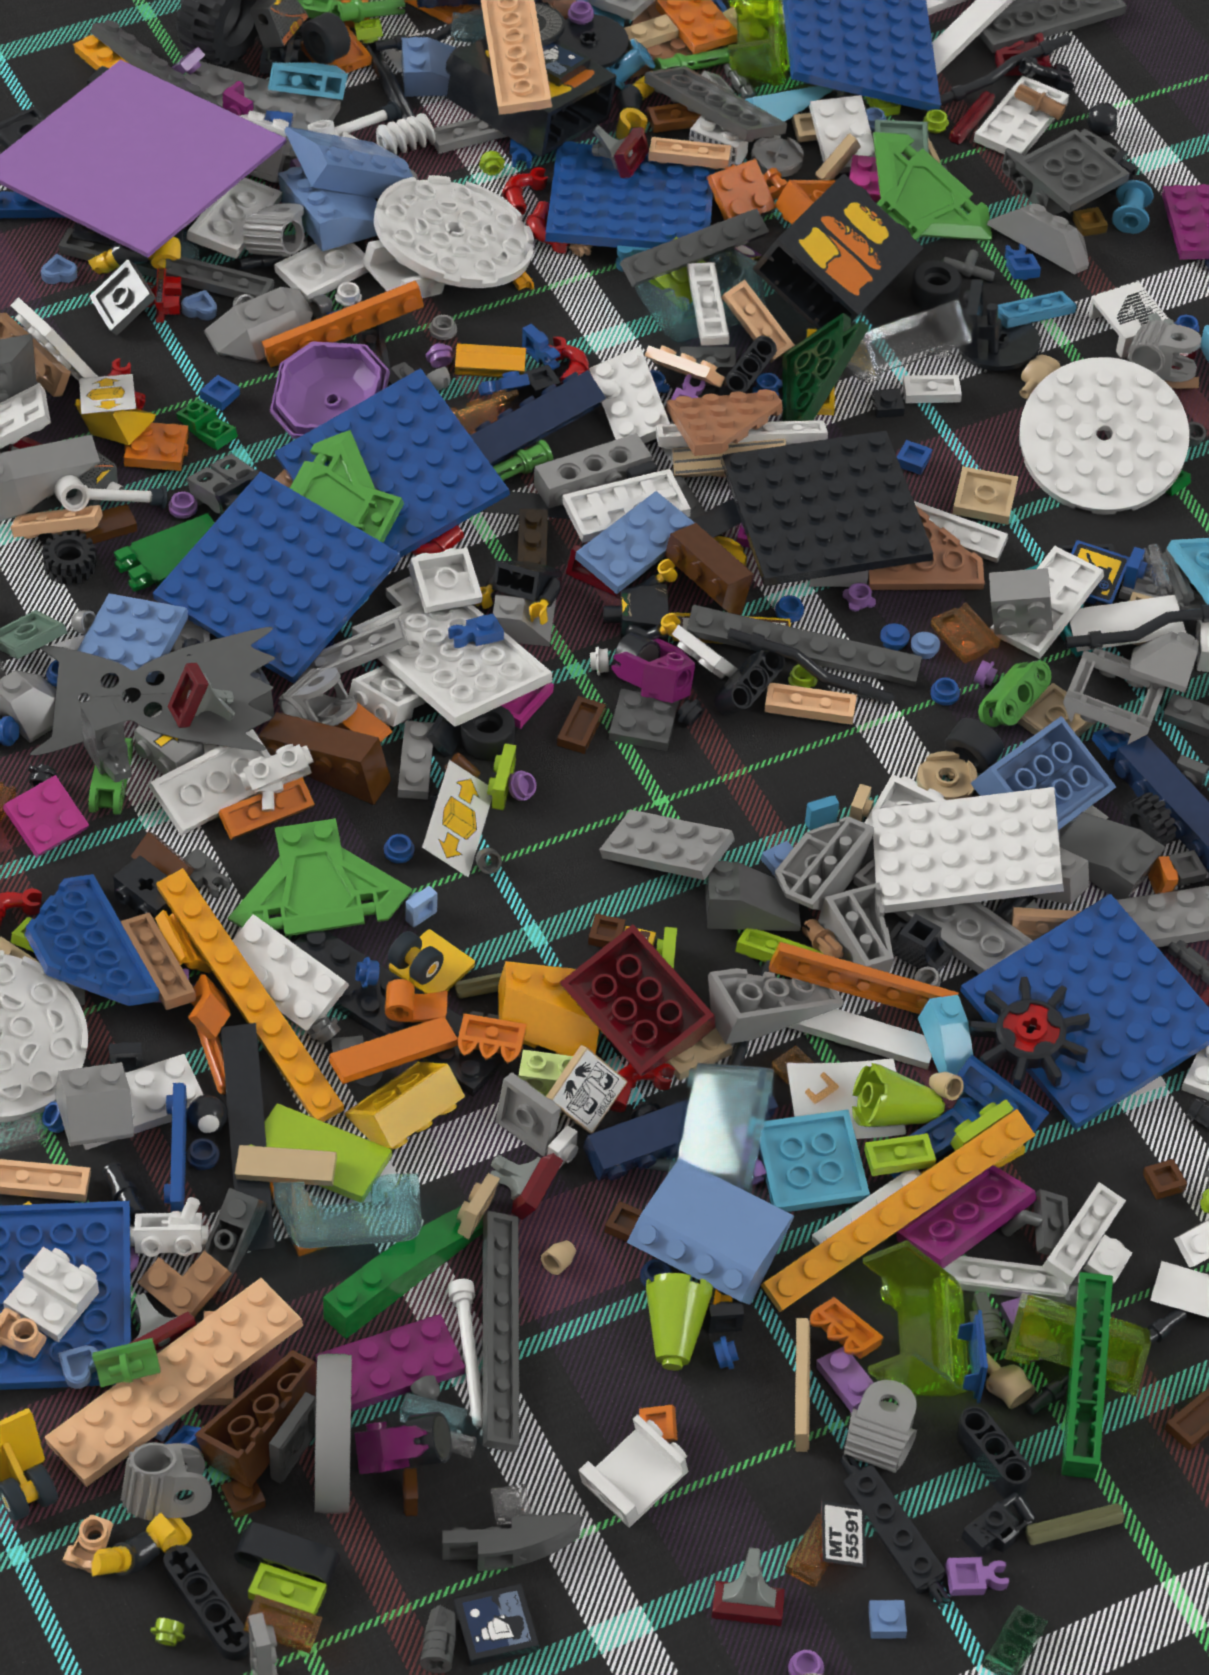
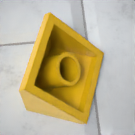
M76 399L75 405L81 414V401ZM139 409L87 413L81 414L91 435L130 445L155 420L156 414Z

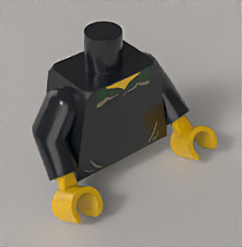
M670 559L662 560L657 567L659 574L654 573L642 583L620 591L619 606H603V623H620L622 639L630 632H636L649 639L659 638L668 643V637H673L672 633L677 628V625L680 624L676 614L669 613L667 584H664V580L673 582L677 579L674 563Z
M496 561L494 575L486 582V587H480L483 596L482 603H478L476 606L482 604L483 609L491 607L493 605L491 593H497L498 591L532 601H539L529 606L530 620L533 622L535 618L539 617L540 624L543 625L548 621L546 608L552 606L563 588L562 572L560 569L534 562Z

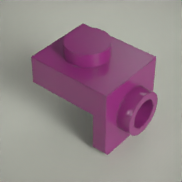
M236 82L222 93L224 109L238 116L254 111L253 101L244 96L243 82Z

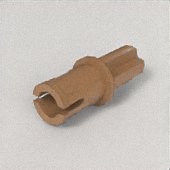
M1023 84L1017 87L1014 94L1015 98L1034 107V111L1044 112L1058 121L1066 109L1065 104L1046 96L1045 92L1041 94Z
M810 919L804 923L810 930L803 926L802 933L812 942L815 950H820L823 954L835 958H842L844 956L843 946L835 939V935L831 930L825 929L816 919Z

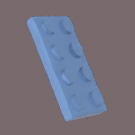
M655 491L576 551L575 559L617 594L665 557L670 533L692 525L694 522L660 493Z

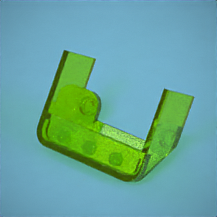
M729 0L730 7H735L737 13L738 44L728 45L732 71L736 70L739 76L769 85H784V22L781 0Z
M907 1240L864 1257L863 1264L882 1278L880 1292L883 1301L898 1311L900 1344L899 1355L868 1366V1373L879 1381H898L906 1385L914 1395L956 1396L966 1392L967 1390L962 1389L964 1377L968 1375L966 1340L957 1339L959 1325L965 1324L962 1289L955 1277Z
M1021 1293L1004 1358L1027 1365L1030 1364L1031 1360H1038L1040 1358L1070 1367L1075 1307L1039 1296ZM1110 1317L1106 1381L1109 1382L1108 1387L1110 1389L1123 1393H1128L1130 1389V1395L1136 1396L1151 1346L1150 1330Z

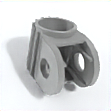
M295 203L276 204L259 210L257 214L248 216L245 220L242 235L245 250L253 254L291 257L292 254L294 255L307 247L308 240L304 235L301 218L304 215V207ZM289 223H293L296 235H284V229Z
M1148 321L1147 324H1142L1141 328L1137 331L1128 350L1129 355L1127 359H1130V362L1147 368L1163 380L1172 382L1188 381L1196 375L1197 366L1194 360L1182 356L1180 353L1192 354V352L1199 349L1201 336L1197 331L1189 327L1168 324L1164 321ZM1172 366H1177V367H1179V368H1181V369L1177 370V369H1173V368H1171V367H1172Z
M312 668L282 694L278 702L280 711L283 714L335 726L350 717L358 705L355 699L349 697L346 693L337 668ZM334 686L336 697H329L324 694V692Z
M880 1380L871 1384L866 1389L858 1410L852 1409L844 1448L845 1456L847 1454L859 1461L896 1473L907 1458L917 1434V1430L912 1428L917 1406L916 1398L906 1385L894 1380ZM884 1398H892L898 1403V1405L892 1402L881 1400Z
M147 1443L135 1447V1450L130 1452L129 1458H127L121 1494L122 1507L127 1508V1513H131L135 1517L144 1520H153L159 1513H162L166 1518H185L201 1512L209 1504L212 1497L210 1483L202 1476L205 1469V1461L201 1451L193 1445L184 1443ZM181 1490H190L193 1492V1495L186 1500H178L176 1493Z

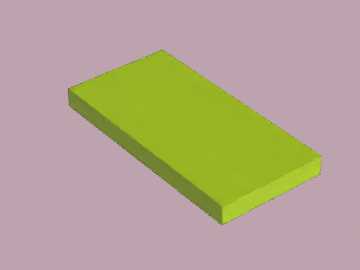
M278 1103L264 1122L267 1147L336 1152L337 1163L333 1186H318L362 1204L392 1158V1149Z

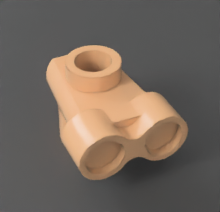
M6 1307L0 1314V1348L4 1345L18 1351L22 1355L35 1358L44 1346L46 1336L38 1331L37 1324L29 1318L20 1319L21 1315Z
M89 1515L80 1524V1534L74 1545L67 1547L62 1562L92 1574L91 1563L93 1556L97 1550L107 1547L113 1523L101 1517ZM93 1534L101 1535V1537L98 1539H89L90 1536Z

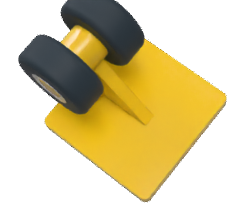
M430 929L420 937L411 931L402 933L394 941L388 953L389 971L404 980L412 982L414 987L425 994L449 991L456 982L462 979L475 966L474 959Z
M28 1408L0 1421V1498L7 1513L14 1521L28 1516L30 1513L28 1504L35 1500L42 1507H47L58 1500L55 1485L46 1468L40 1464L44 1462L45 1457L33 1414ZM25 1470H27V1471H26L27 1480H26V1478H25V1476H24V1473H23V1471H25Z

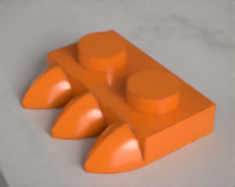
M464 1013L458 1036L459 1050L464 1056L471 1053L474 1049L480 1050L485 1060L492 1057L495 1053H501L503 1059L508 1064L517 1056L521 1057L527 1024Z
M835 1297L814 1309L810 1315L811 1326L821 1327L827 1332L828 1340L839 1341L844 1346L845 1354L856 1355L859 1359L880 1347L884 1338Z

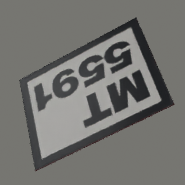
M821 1501L822 1562L866 1568L865 1507Z

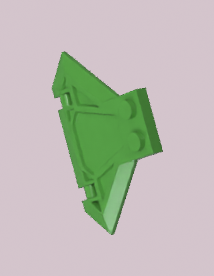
M873 133L880 200L876 204L897 223L905 226L916 241L920 237L992 240L991 227L987 225L990 220L988 207L982 201L976 206L969 199L973 193L926 150L922 148L917 152L910 145L914 140L908 134Z
M351 430L314 443L310 453L316 456L313 462L304 461L290 489L384 543L404 505L403 499L375 489ZM327 461H330L329 466H325Z
M336 818L275 828L279 858L230 914L228 920L242 928L254 914L274 930L284 929L285 937L365 924L364 916L376 914L377 922L387 921L409 896L412 888L342 848ZM373 899V902L361 904V901ZM281 914V917L269 918L271 915Z

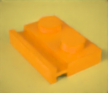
M162 910L155 917V920L179 964L184 963L191 970L210 973L212 971L174 913L168 916L167 912Z

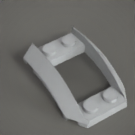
M1094 649L1092 653L1084 650L1063 703L1070 722H1072L1075 713L1080 714V717L1087 722L1097 723L1098 721L1109 725L1108 728L1116 733H1130L1129 744L1148 734L1166 686L1129 674V659L1102 649ZM1093 668L1099 669V672L1104 676L1110 678L1118 676L1126 679V682L1133 687L1143 688L1144 686L1149 688L1139 715L1083 694Z

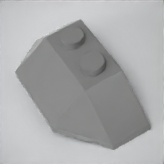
M1032 203L988 221V226L1023 244L1025 247L1073 274L1088 269L1089 260L1084 236L1077 228L1068 224L1065 218L1050 214L1042 205Z
M279 287L234 306L208 326L204 333L217 355H227L236 359L257 363L266 359L261 341L309 323L313 311L300 289Z
M847 816L839 819V822L826 824L806 832L775 870V876L785 897L811 909L821 910L824 898L843 892L859 872L872 839L874 827Z

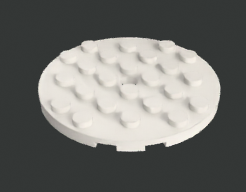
M429 175L428 180H416L415 177L400 180L389 186L381 194L374 213V226L381 243L400 264L419 273L425 279H432L458 287L490 288L504 285L517 279L530 264L534 252V237L530 226H525L521 220L522 214L513 205L484 187L466 181L465 185L450 182V177Z
M1107 357L1088 358L1060 367L1036 386L1022 412L1019 444L1025 466L1030 475L1052 498L1073 509L1078 507L1090 510L1093 514H1115L1117 511L1136 510L1146 506L1163 495L1172 486L1179 476L1187 456L1189 424L1178 396L1163 379L1152 371L1127 360ZM1097 431H1110L1112 437L1109 440H1101L1096 435Z
M0 950V1123H7L33 1117L42 1113L50 1102H57L55 1090L58 1071L83 1067L88 1047V1030L79 1001L65 982H59L57 979L47 976L41 964L26 956L21 959L6 955L3 950Z

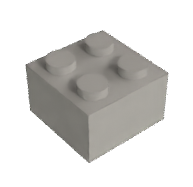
M1048 568L989 573L995 635H1013L1025 632L1041 633L1053 630Z

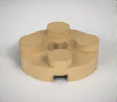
M941 751L930 754L926 757V761L919 765L916 782L918 787L926 791L928 789L938 791L944 796L945 800L972 797L975 791L970 783L977 778V771L969 760L966 763L964 760L959 759V754ZM943 775H948V778H949V779H954V780H952V781H944V780H942V776H943Z

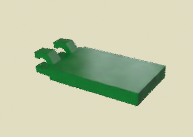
M207 513L132 542L131 546H125L114 552V556L117 559L115 567L120 573L128 571V575L131 577V580H128V584L134 592L150 587L154 583L158 587L215 522Z

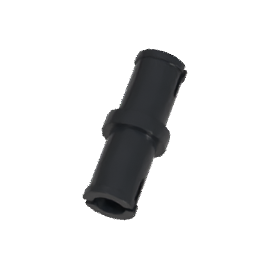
M110 1163L103 1169L102 1174L112 1190L111 1197L113 1201H130V1224H135V1214L147 1213L137 1196L138 1189L133 1182L129 1181L121 1163Z

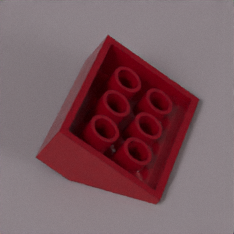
M634 924L560 982L563 989L640 1076L691 1048L716 1028L715 1015Z

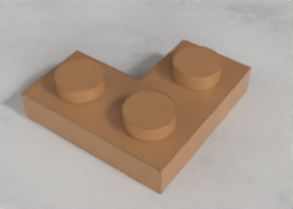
M203 1251L183 1276L158 1257L137 1283L176 1316H180L188 1311L195 1318L228 1279L231 1272L206 1251Z

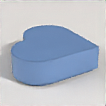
M58 254L41 268L42 280L48 284H56L60 281L64 283L73 282L78 275L76 264Z
M206 290L190 295L182 300V313L187 317L212 320L217 316V304Z
M87 1345L58 1353L65 1381L71 1388L80 1389L90 1383L91 1373L97 1370L92 1357V1353L98 1351L95 1347Z

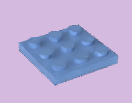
M109 593L77 651L118 662L130 670H137L144 664L170 653L189 617L186 607ZM160 671L149 673L146 681L154 683Z

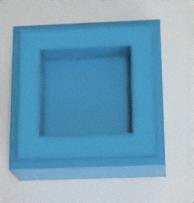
M829 796L807 803L805 824L809 830L837 822L839 802L836 796Z

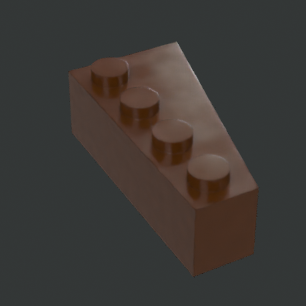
M276 712L259 735V739L271 756L277 754L276 751L285 745L293 744V746L300 744V747L307 745L314 762L308 764L312 773L306 776L372 805L376 803L391 782L379 737Z
M294 1350L290 1351L194 1435L206 1463L251 1488L270 1464L269 1443L305 1392L316 1397L317 1367L315 1362Z

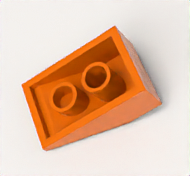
M789 180L774 206L781 212L784 220L793 224L836 180Z

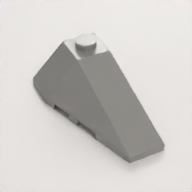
M92 435L0 453V521L24 515L32 510L35 505L54 495L55 484L61 477L73 475L79 478L98 465L100 460Z
M735 968L710 972L708 975L711 1012L715 1015L716 1029L725 1044L757 1039L840 1008L844 1004L837 990L794 978H776L775 973L764 972L763 976L748 974L747 969Z

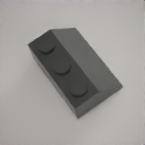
M32 334L0 339L1 403L37 384Z

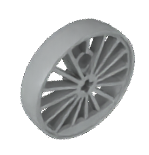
M321 1354L317 1356L315 1512L339 1514L349 1512L352 1355Z

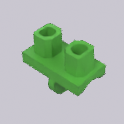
M153 1338L92 1353L101 1387L121 1382L130 1383L133 1382V1379L161 1373Z

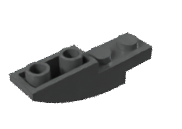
M558 1512L554 1515H536L524 1513L519 1516H511V1529L492 1526L480 1530H468L458 1527L449 1531H442V1560L477 1559L478 1571L499 1570L534 1562L563 1549L580 1537L581 1514Z

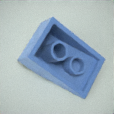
M429 37L402 38L401 64L405 97L447 96L450 75L446 72V62L456 47Z

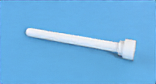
M457 1279L448 1284L449 1300L457 1307L472 1423L475 1427H482L483 1396L470 1305L475 1298L474 1283L469 1279Z

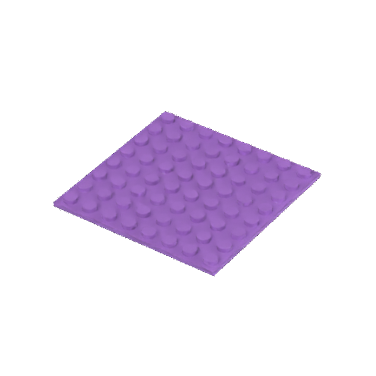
M119 60L0 154V184L149 257L286 144L287 140L285 137Z

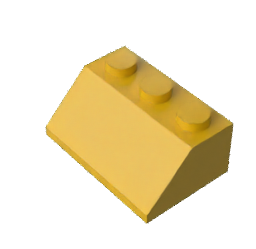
M417 1062L345 1112V1115L370 1141L394 1150L408 1142L407 1137L414 1132H421L432 1125L431 1120L438 1115H445L453 1111L457 1107L456 1103L463 1099L465 1095L448 1064Z

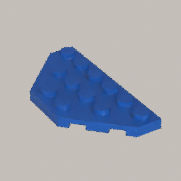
M94 874L64 878L59 884L55 895H51L40 908L39 915L35 920L31 919L26 925L25 936L45 974L127 1006L157 1002L160 991Z

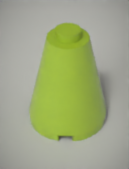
M871 1063L872 1066L863 1067L857 1076L852 1095L858 1097L857 1107L852 1106V1114L859 1126L881 1127L926 1124L944 1112V1100L933 1089L880 1064Z
M663 1273L655 1275L654 1282H651L650 1279L646 1281V1294L656 1361L662 1364L664 1369L681 1370L682 1366L688 1365L712 1296L713 1286L705 1279L700 1278L699 1284L690 1281L691 1275Z

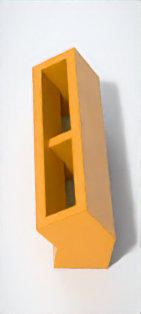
M457 343L455 375L503 378L502 374L507 372L519 371L520 375L525 372L526 348Z

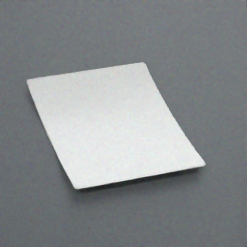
M894 1059L843 1063H787L794 1117L849 1109L856 1139L905 1135V1125L859 1126L852 1114V1106L857 1107L858 1099L857 1096H852L853 1088L862 1068L872 1066L871 1063H876L896 1072Z

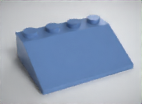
M286 127L284 130L313 188L379 199L381 194L392 184L413 177L404 159L374 142Z
M302 166L291 167L286 171L278 173L282 203H295L304 207V215L301 216L303 229L322 252L377 236L374 226V213L377 201L374 198L313 188Z
M1062 716L993 764L970 783L980 796L1054 787L1058 830L1116 788L1115 784Z
M679 1157L641 1213L627 1243L698 1280L700 1278L705 1279L717 1290L751 1305L795 1216Z

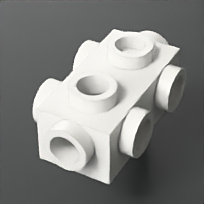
M293 744L285 745L276 751L277 754L269 758L264 756L255 758L248 763V767L243 768L244 772L240 773L239 776L246 791L252 789L255 796L262 793V811H274V793L283 791V784L312 773L308 764L314 761L307 745L300 747V744L293 746Z
M189 1197L182 1212L135 1214V1226H130V1245L135 1246V1253H143L149 1257L160 1253H177L181 1256L202 1253V1245H206L209 1239V1226L202 1225V1213H196L200 1201Z

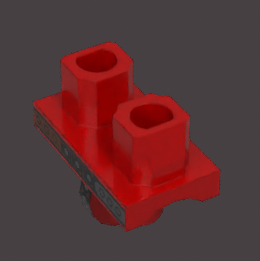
M158 268L156 286L150 282L147 283L156 297L148 307L155 305L157 308L156 323H164L165 314L180 315V296L166 295H181L182 283L181 277L166 276V268Z

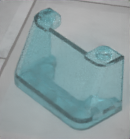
M734 249L711 257L709 263H715L721 297L745 279L766 307L763 280L752 270L758 263L757 261ZM649 281L635 286L637 295L669 339L675 342H684L699 337L693 301L689 304V299L677 297L673 289L667 288L662 290ZM722 299L727 328L740 324L739 320Z
M698 1063L696 1069L690 1068L687 1087L692 1088L677 1160L680 1157L752 1194V1184L763 1128L769 1107V1099L772 1096L775 1070L764 1067ZM671 1161L669 1172L675 1165V1161Z
M418 1173L381 1175L371 1185V1202L322 1205V1197L309 1194L304 1187V1181L273 1182L276 1207L290 1240L299 1248L309 1249L409 1241L414 1239L421 1230Z

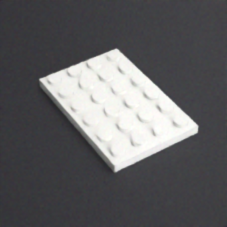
M419 597L352 627L353 637L399 617L403 623L409 645L377 659L454 727L552 682V672L505 632L504 640L481 646H476L474 642H469L465 647L454 648V639H449L448 628L453 625L466 626V620L484 615L473 605L425 613Z
M1054 787L872 810L876 883L880 884L881 904L884 905L885 913L1064 891Z

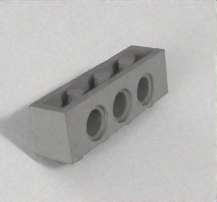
M636 433L535 466L534 487L547 507L552 508L563 505L564 494L627 479L628 468L652 461V455Z

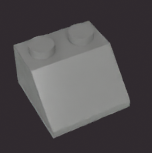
M122 1062L58 1071L55 1097L70 1146L131 1138L134 1136L130 1087Z

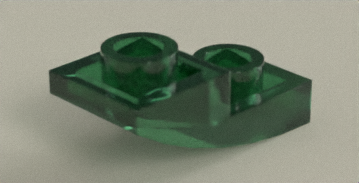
M1017 1605L1004 1624L1000 1636L986 1655L982 1667L997 1675H1019L1041 1638L1048 1621Z

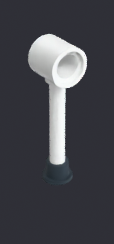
M389 101L386 106L380 108V111L335 127L334 122L331 120H319L310 123L308 130L341 136L344 131L349 134L382 121L389 122L393 120L397 122L401 119V111L395 101Z
M66 475L61 477L54 487L55 495L64 508L73 512L85 508L89 500L148 502L149 505L159 506L160 509H165L167 504L166 486H161L160 489L150 488L149 491L94 489L83 485L77 477ZM78 489L74 497L66 498L69 490Z

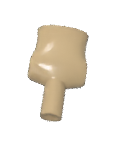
M1037 355L1034 360H1031L1021 374L1022 381L1026 383L1020 390L1021 397L1028 399L1036 386L1045 377L1061 367L1060 363L1047 355Z
M986 1352L987 1372L990 1374L986 1380L988 1391L1002 1399L1010 1409L1028 1400L1034 1394L1036 1387L1027 1379L1024 1370L1017 1365L1001 1367Z

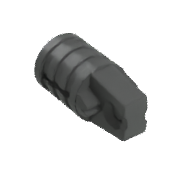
M987 1292L974 1293V1300L972 1301L973 1311L969 1312L970 1321L973 1322L975 1315L978 1314V1310H982L986 1352L988 1354L997 1353L1003 1350L1008 1343L998 1308L992 1309Z
M439 1605L431 1610L424 1632L420 1665L424 1670L432 1673H445L452 1668L456 1640L455 1613L444 1606Z

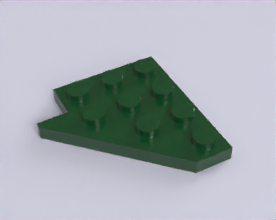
M842 313L783 354L782 421H814L869 330L868 325L860 321L851 327V318Z

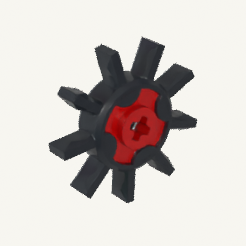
M1021 977L1018 989L1020 1000L1008 1005L991 990L985 993L984 1004L999 1016L997 1023L971 1021L970 1036L995 1038L997 1046L981 1055L980 1061L991 1067L1005 1058L1010 1063L1016 1065L1013 1072V1086L1020 1090L1025 1081L1027 1068L1035 1069L1042 1067L1049 1081L1054 1087L1061 1085L1062 1074L1055 1060L1061 1054L1085 1063L1087 1060L1089 1049L1066 1040V1033L1089 1028V1013L1063 1018L1058 1009L1065 1001L1066 987L1061 985L1053 992L1051 998L1045 1002L1032 999L1031 985L1028 977Z

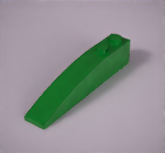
M461 1207L442 1215L404 1237L323 1297L324 1320L345 1339L349 1338L483 1234V1217L469 1239L457 1233L461 1224V1220L457 1219V1215Z
M1079 1272L1061 1473L1064 1476L1096 1479L1100 1466L1113 1284L1112 1275Z

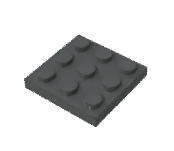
M1077 129L1016 161V169L1068 213L1124 184L1129 179L1128 171Z

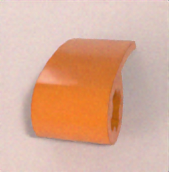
M404 979L392 980L386 986L385 1015L389 1019L399 1022H427L442 1016L446 1018L448 992L445 990L428 994H415V987L412 982Z

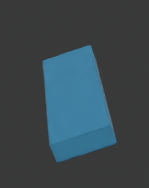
M1063 291L1000 304L998 305V318L1006 328L1073 314L1076 311L1077 305Z

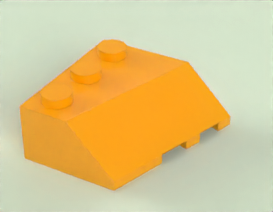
M505 961L498 983L499 1019L527 1024L524 1044L533 1048L541 1046L556 1052L555 1054L574 1056L579 1047L583 1045L596 1054L599 1028L560 985V982L576 969Z

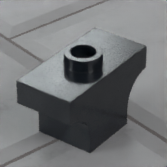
M916 913L907 924L899 922L889 934L893 955L918 969L933 967L940 973L951 959L953 950L943 942L941 938L942 928Z

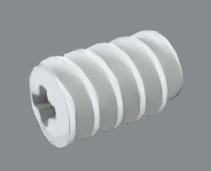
M423 113L417 114L416 117H407L406 120L399 119L397 123L389 122L387 126L384 124L378 125L376 130L377 144L397 155V147H399L402 153H406L407 144H409L413 151L417 148V141L424 148L426 147V139L429 140L431 145H434L436 140L433 126L428 117Z

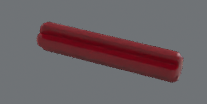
M984 91L950 132L949 140L951 142H955L958 145L964 141L994 104L995 95L993 93Z

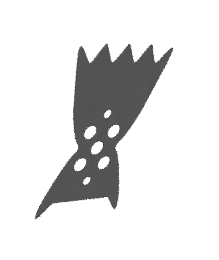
M273 628L254 629L188 646L158 657L137 670H130L118 662L73 649L57 646L40 647L41 650L59 662L52 737L34 749L30 755L51 753L83 742L80 706L106 696L110 697L124 723L126 721H134L149 730L183 740L245 750H266L260 742L248 736L246 732L272 718L270 715L251 707L248 703L273 689V686L250 675L253 671L275 659V657L251 647L253 643L267 635ZM186 663H197L202 673L207 675L213 689L233 692V702L228 704L235 712L231 721L214 712L204 711L198 716H194L190 727H178L167 706ZM153 671H160L164 674L165 679L160 685L151 686L146 682L147 675ZM109 673L118 675L119 683L113 688L103 687L101 685V678ZM128 688H137L141 692V696L136 702L127 703L122 699L123 692ZM87 693L90 698L86 702H80L78 700L79 695ZM152 702L161 704L162 712L156 717L146 716L143 710L147 704Z

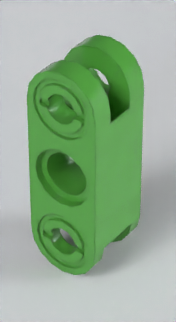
M1032 661L1030 663L1023 662L1013 665L979 705L980 721L989 727H997L999 724L1004 726L1016 724L1048 688L1051 682V670L1047 663L1044 661ZM990 708L993 711V718H991L989 715Z
M125 738L128 747V761L131 767L133 739ZM95 766L89 792V812L96 813L99 807L111 808L114 815H121L128 779L115 783L107 773L100 775Z

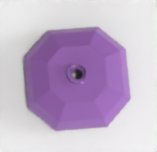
M312 341L280 363L270 413L292 439H297L387 388L390 371L365 344Z

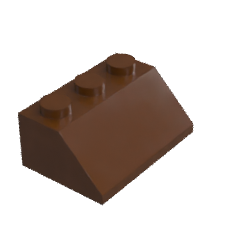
M697 523L670 533L665 556L727 612L742 615L753 573Z

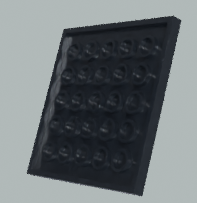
M887 431L721 455V465L764 586L933 561L934 552Z

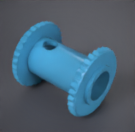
M633 38L630 42L634 48L627 52L619 62L605 68L617 75L615 85L620 89L626 86L624 82L646 64L651 69L655 68V63L649 52L641 43Z
M1128 180L1117 189L1116 197L1119 203H1121V207L1114 211L1112 221L1119 231L1137 234L1145 230L1149 225V214L1143 208L1152 203L1153 192L1151 187L1142 181Z

